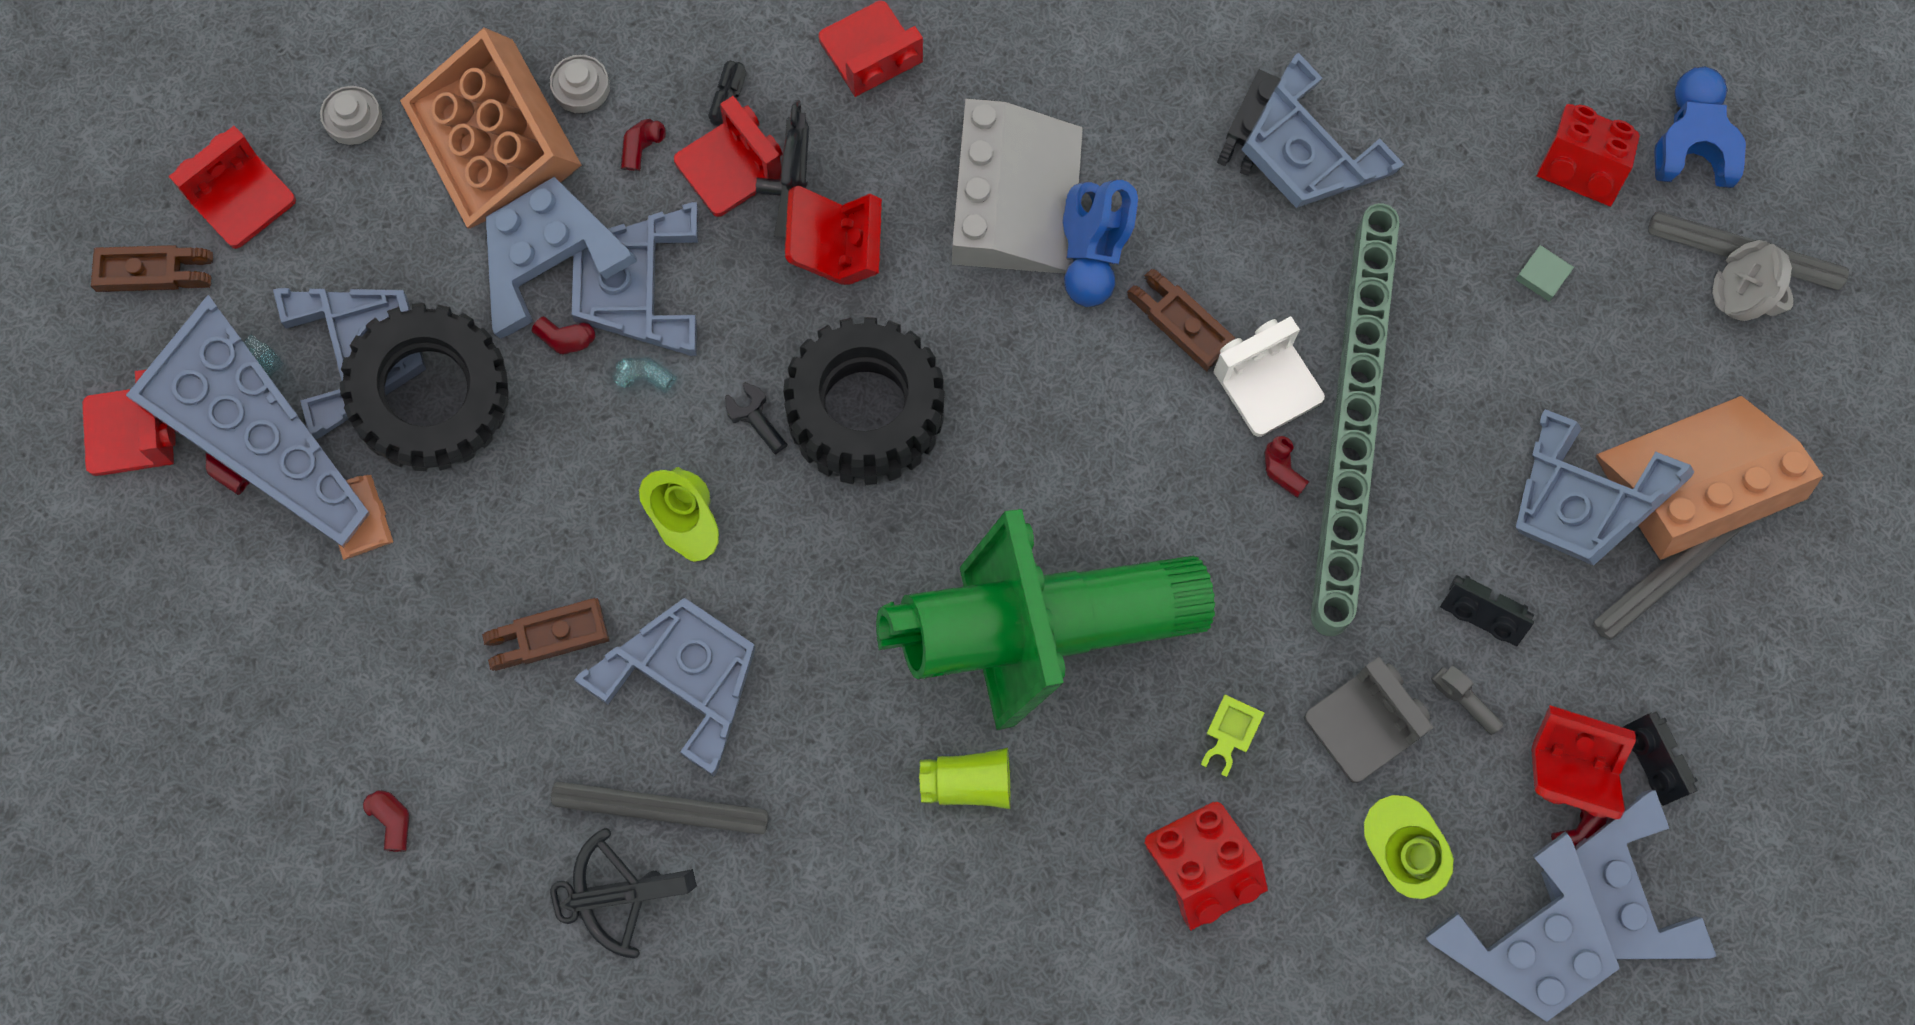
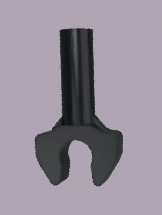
M745 382L743 383L744 392L752 401L747 407H739L730 395H726L725 404L728 417L733 423L739 421L750 423L776 455L786 448L788 444L762 413L763 404L766 402L765 393L759 387Z

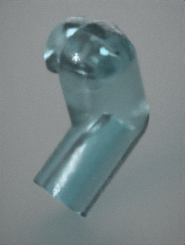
M649 357L623 358L616 363V370L612 374L613 381L621 387L632 386L635 379H646L664 393H667L677 381L676 375Z

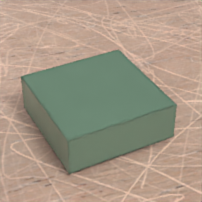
M1540 245L1515 280L1550 302L1574 267Z

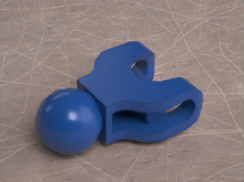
M1706 66L1693 68L1684 73L1678 80L1674 95L1680 110L1674 115V124L1658 140L1654 149L1656 180L1672 182L1683 170L1686 155L1693 153L1703 156L1711 163L1715 174L1716 186L1733 188L1741 179L1745 165L1746 142L1739 129L1731 124L1727 118V105L1723 104L1728 89L1724 77L1717 70Z
M1111 180L1104 182L1101 186L1092 182H1081L1071 187L1068 192L1063 216V228L1068 240L1067 258L1075 259V261L1067 268L1064 276V285L1071 300L1084 307H1095L1102 304L1111 297L1115 288V273L1110 264H1119L1121 250L1130 238L1135 226L1138 204L1137 191L1127 181ZM1118 191L1122 197V205L1117 211L1112 212V195ZM1085 193L1089 194L1092 200L1089 213L1081 205V199Z

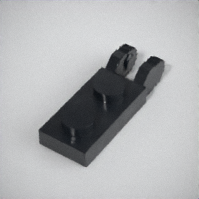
M1260 69L1258 70L1227 133V140L1218 158V164L1226 166L1234 154L1236 144L1244 146L1280 78ZM1245 155L1241 163L1240 173L1249 176L1254 163L1247 155Z

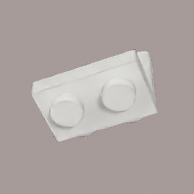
M1291 316L1279 323L1276 319L1266 322L1255 331L1256 335L1245 341L1237 338L1227 343L1220 350L1221 354L1213 371L1253 435L1257 437H1262L1322 404L1325 397L1320 386L1293 346L1300 329Z

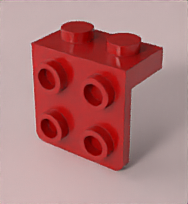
M877 1L819 32L820 44L854 97L923 62V37L916 26L905 31L885 1Z
M734 96L720 104L723 124L674 155V163L677 169L710 212L717 217L723 216L756 194L757 177L780 179L781 177L780 157L783 155L779 144L772 135L764 136L758 128L760 123L753 110L748 105L742 107Z
M1566 104L1555 138L1536 176L1611 207L1633 168L1640 134L1632 125L1625 121H1612L1597 115L1595 110L1585 105L1575 106L1573 104Z
M232 126L225 133L216 135L207 147L193 158L184 160L177 167V170L169 175V178L185 199L234 249L242 247L296 203V197L291 190L256 155L244 135L235 126Z
M801 186L789 189L785 242L786 260L790 264L841 285H850L879 274L882 199L873 194H868L841 205Z
M146 370L135 371V383ZM130 389L89 395L82 402L86 470L93 476L174 464L173 446L176 443L175 430L126 396Z
M1550 705L1531 749L1535 792L1554 804L1564 803L1574 806L1600 818L1621 819L1625 808L1620 774L1636 742L1635 731Z
M1212 802L1150 833L1145 838L1146 849L1176 892L1181 915L1190 931L1203 924L1214 922L1222 914L1241 904L1253 902L1261 894L1268 891L1262 859L1224 806L1219 802Z

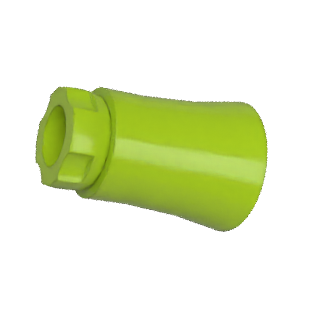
M1008 747L985 753L937 757V760H920L919 782L921 802L934 803L939 801V805H979L1010 809L1011 791Z

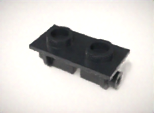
M1458 575L1454 577L1449 587L1450 591L1440 605V608L1452 613L1457 619L1469 622L1491 633L1496 639L1506 641L1516 647L1534 624L1532 620L1534 614L1528 611L1527 605H1522L1502 594H1499L1496 601L1490 599L1492 589L1474 581L1468 575L1464 578Z
M1651 712L1623 726V728L1635 731L1636 742L1632 751L1640 761L1648 777L1651 789L1656 790L1659 801L1664 806L1697 792L1698 790L1694 783L1698 780L1696 777L1694 778L1682 754L1674 757L1671 749L1678 745L1666 723V718L1661 719L1658 712Z

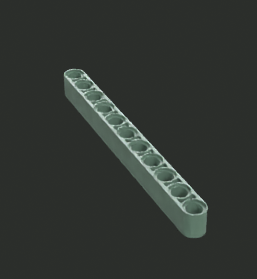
M1383 203L1368 207L1355 234L1311 611V621L1314 628L1325 636H1337L1343 633L1353 621L1357 612L1399 231V216L1396 210ZM1370 225H1378L1384 232H1376ZM1365 261L1376 262L1381 269H1372ZM1360 298H1370L1377 306H1367ZM1363 334L1368 336L1373 344L1366 345L1361 343L1356 335ZM1351 373H1363L1369 382H1358ZM1347 410L1359 411L1363 415L1364 421L1353 420L1349 417ZM1342 449H1354L1359 454L1360 460L1353 461L1348 459ZM1338 488H1350L1354 492L1356 499H1344L1339 494ZM1333 527H1345L1351 534V540L1339 539L1335 535ZM1328 567H1341L1347 575V580L1339 581L1334 579L1330 575ZM1324 607H1336L1341 612L1343 620L1341 622H1334L1328 619L1324 613Z

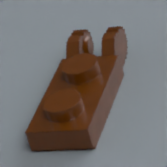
M176 245L96 247L93 253L91 287L96 292L176 290L179 287L210 288L211 275L200 271H180V264L213 263V252L197 247L178 248Z
M1151 269L1144 275V279L1163 298L1157 303L1137 285H1133L1127 291L1128 298L1207 372L1217 362L1222 347L1235 340V337L1180 286H1174L1161 273Z
M598 598L513 620V624L498 627L482 634L484 645L486 646L500 645L506 641L518 639L520 649L497 654L488 659L490 670L492 671L522 663L530 664L610 641Z

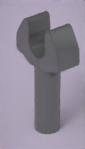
M1451 666L1448 670L1442 667L1432 678L1434 685L1441 693L1451 700L1458 701L1490 735L1495 734L1501 729L1503 722L1471 690L1474 683L1463 672L1454 666Z

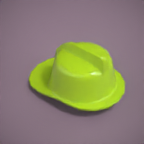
M676 467L671 471L659 470L648 474L642 480L639 488L640 502L665 544L690 561L696 562L707 559L715 552L719 543V529L709 509L711 502L710 491L706 483L698 475L682 470L680 467Z
M1391 795L1378 800L1369 809L1364 821V836L1370 851L1388 881L1397 892L1409 898L1426 899L1437 895L1447 886L1453 874L1454 858L1444 835L1430 813L1420 802L1408 796Z

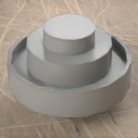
M572 55L563 59L554 67L550 76V88L556 102L563 109L573 113H587L597 109L606 101L610 92V80L604 65L596 58L587 55Z
M346 86L331 92L327 96L320 109V118L331 138L338 143L354 145L371 139L377 133L382 123V110L374 95L368 90L357 86Z

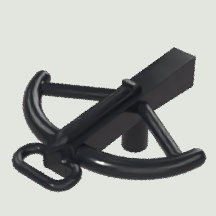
M795 100L791 108V117L786 119L780 179L757 177L756 194L781 196L773 237L786 238L789 189L795 186L806 188L808 185L806 173L809 126L806 121V113L801 112L800 100Z
M604 828L592 835L578 853L573 870V887L567 881H557L551 886L552 904L556 918L564 924L574 923L580 913L587 930L599 944L617 955L635 959L639 956L640 952L639 949L631 947L630 943L642 901L690 893L697 887L694 871L691 869L661 875L657 871H650L642 878L637 879L605 842V840L610 838L611 831L608 828ZM597 847L627 880L626 882L587 888V865L593 851ZM563 887L568 892V898L560 904L557 889ZM632 903L621 943L603 930L594 915L593 909ZM560 907L572 911V916L564 917Z

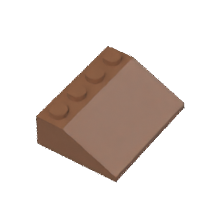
M487 28L481 29L400 100L460 216L469 229L485 222L486 216L549 179L555 177L562 182L582 166L513 39Z
M1742 396L1596 455L1609 480L1631 489L1635 487L1655 452L1690 464L1693 468V476L1638 525L1660 560L1807 500L1823 477V474L1800 441Z

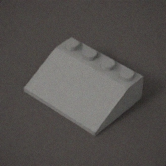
M965 99L952 244V265L1066 273L1068 266L1074 259L1067 258L1068 240L1064 233L1063 216L1068 192L1071 187L1079 183L1083 127L1007 102Z

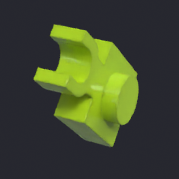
M1224 695L1207 732V735L1218 739L1214 748L1207 751L1201 765L1207 767L1209 759L1213 755H1221L1226 761V766L1221 775L1227 777L1233 763L1231 753L1234 747L1245 753L1247 752L1264 716V712L1228 695Z

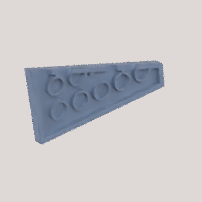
M207 295L126 396L344 548L369 516V511L325 454L211 297Z

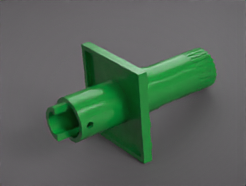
M1022 509L1005 511L960 566L963 587L908 594L903 596L901 603L898 605L890 602L880 607L876 619V633L879 650L902 647L907 666L916 679L983 669L996 730H1001L1017 725L1064 683V656L1089 652V650L1207 632L1214 621L1215 594L1207 567L1203 565V561L1199 560L1197 556L1083 572L1068 571L1043 575L1040 566L1035 564L1032 553L1034 546L1032 527L1029 523H1025Z

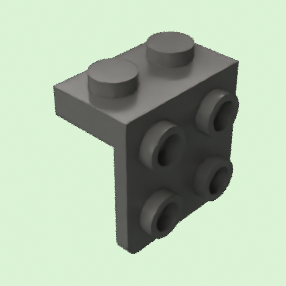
M1380 657L1366 665L1356 677L1310 708L1304 716L1306 724L1346 777L1353 783H1359L1434 728L1429 722L1431 717L1427 708L1421 701L1416 698L1412 699L1402 687L1403 679L1400 673L1390 663L1385 664Z

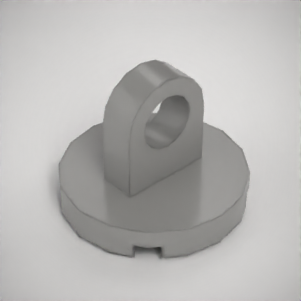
M1757 240L1746 243L1732 252L1725 260L1728 265L1724 268L1723 272L1718 270L1715 276L1712 292L1715 305L1732 319L1747 321L1759 318L1763 314L1773 317L1791 310L1793 306V295L1789 287L1792 270L1789 256L1779 247L1767 241Z

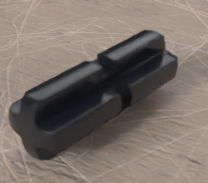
M730 60L724 64L717 86L720 90L716 91L708 114L713 125L720 126L723 124L720 104L732 96L739 97L746 76L745 66L740 62Z

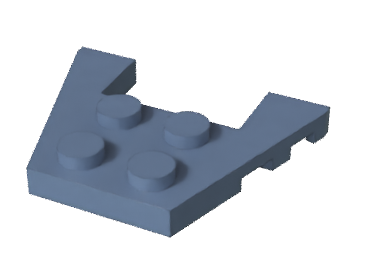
M1299 52L1287 65L1241 149L1296 208L1395 174L1404 165L1381 139H1378L1353 160L1298 101L1314 89L1322 80V77Z
M555 177L486 216L492 330L501 339L532 323L533 320L519 287L586 247L590 251L599 274L605 279L638 261L636 256Z
M697 202L682 205L683 209L665 215L663 212L649 215L648 220L627 227L621 224L608 228L638 260L608 279L599 274L588 247L574 254L571 313L573 320L578 323H588L595 328L676 352L697 356L696 315L654 316L656 243H698L699 209Z
M289 288L273 290L280 320L286 329L326 318L342 381L343 372L341 367L343 359L350 356L352 350L349 345L355 336L362 337L367 332L365 325L375 317L379 322L389 317L387 311L399 307L401 312L411 310L408 298L403 290L350 289V292H327L325 289H309V292H292ZM422 352L403 358L391 369L386 378L385 396L426 370ZM340 389L300 400L307 429L315 439L324 436L348 420Z
M1545 409L1541 415V434L1539 442H1535L1532 454L1535 460L1531 477L1526 480L1516 529L1519 533L1530 539L1594 566L1693 476L1694 470L1690 464L1655 452L1635 487L1631 489L1563 462L1564 457L1582 428L1577 421Z
M683 598L640 629V633L621 647H615L604 655L605 658L589 670L585 669L579 673L574 681L608 705L633 670L637 669L705 715V718L680 753L714 777L718 772L756 648L752 642L686 598Z
M1656 790L1644 791L1635 798L1636 801L1625 808L1621 819L1609 818L1603 827L1588 839L1584 838L1574 846L1616 959L1714 958L1716 953L1703 918L1695 916L1657 929L1627 847L1629 842L1669 829ZM1542 871L1541 874L1549 897L1553 901L1562 892L1548 874Z
M1566 831L1533 855L1562 892L1561 895L1489 948L1482 943L1458 911L1426 935V939L1430 944L1546 1022L1620 969L1573 841Z

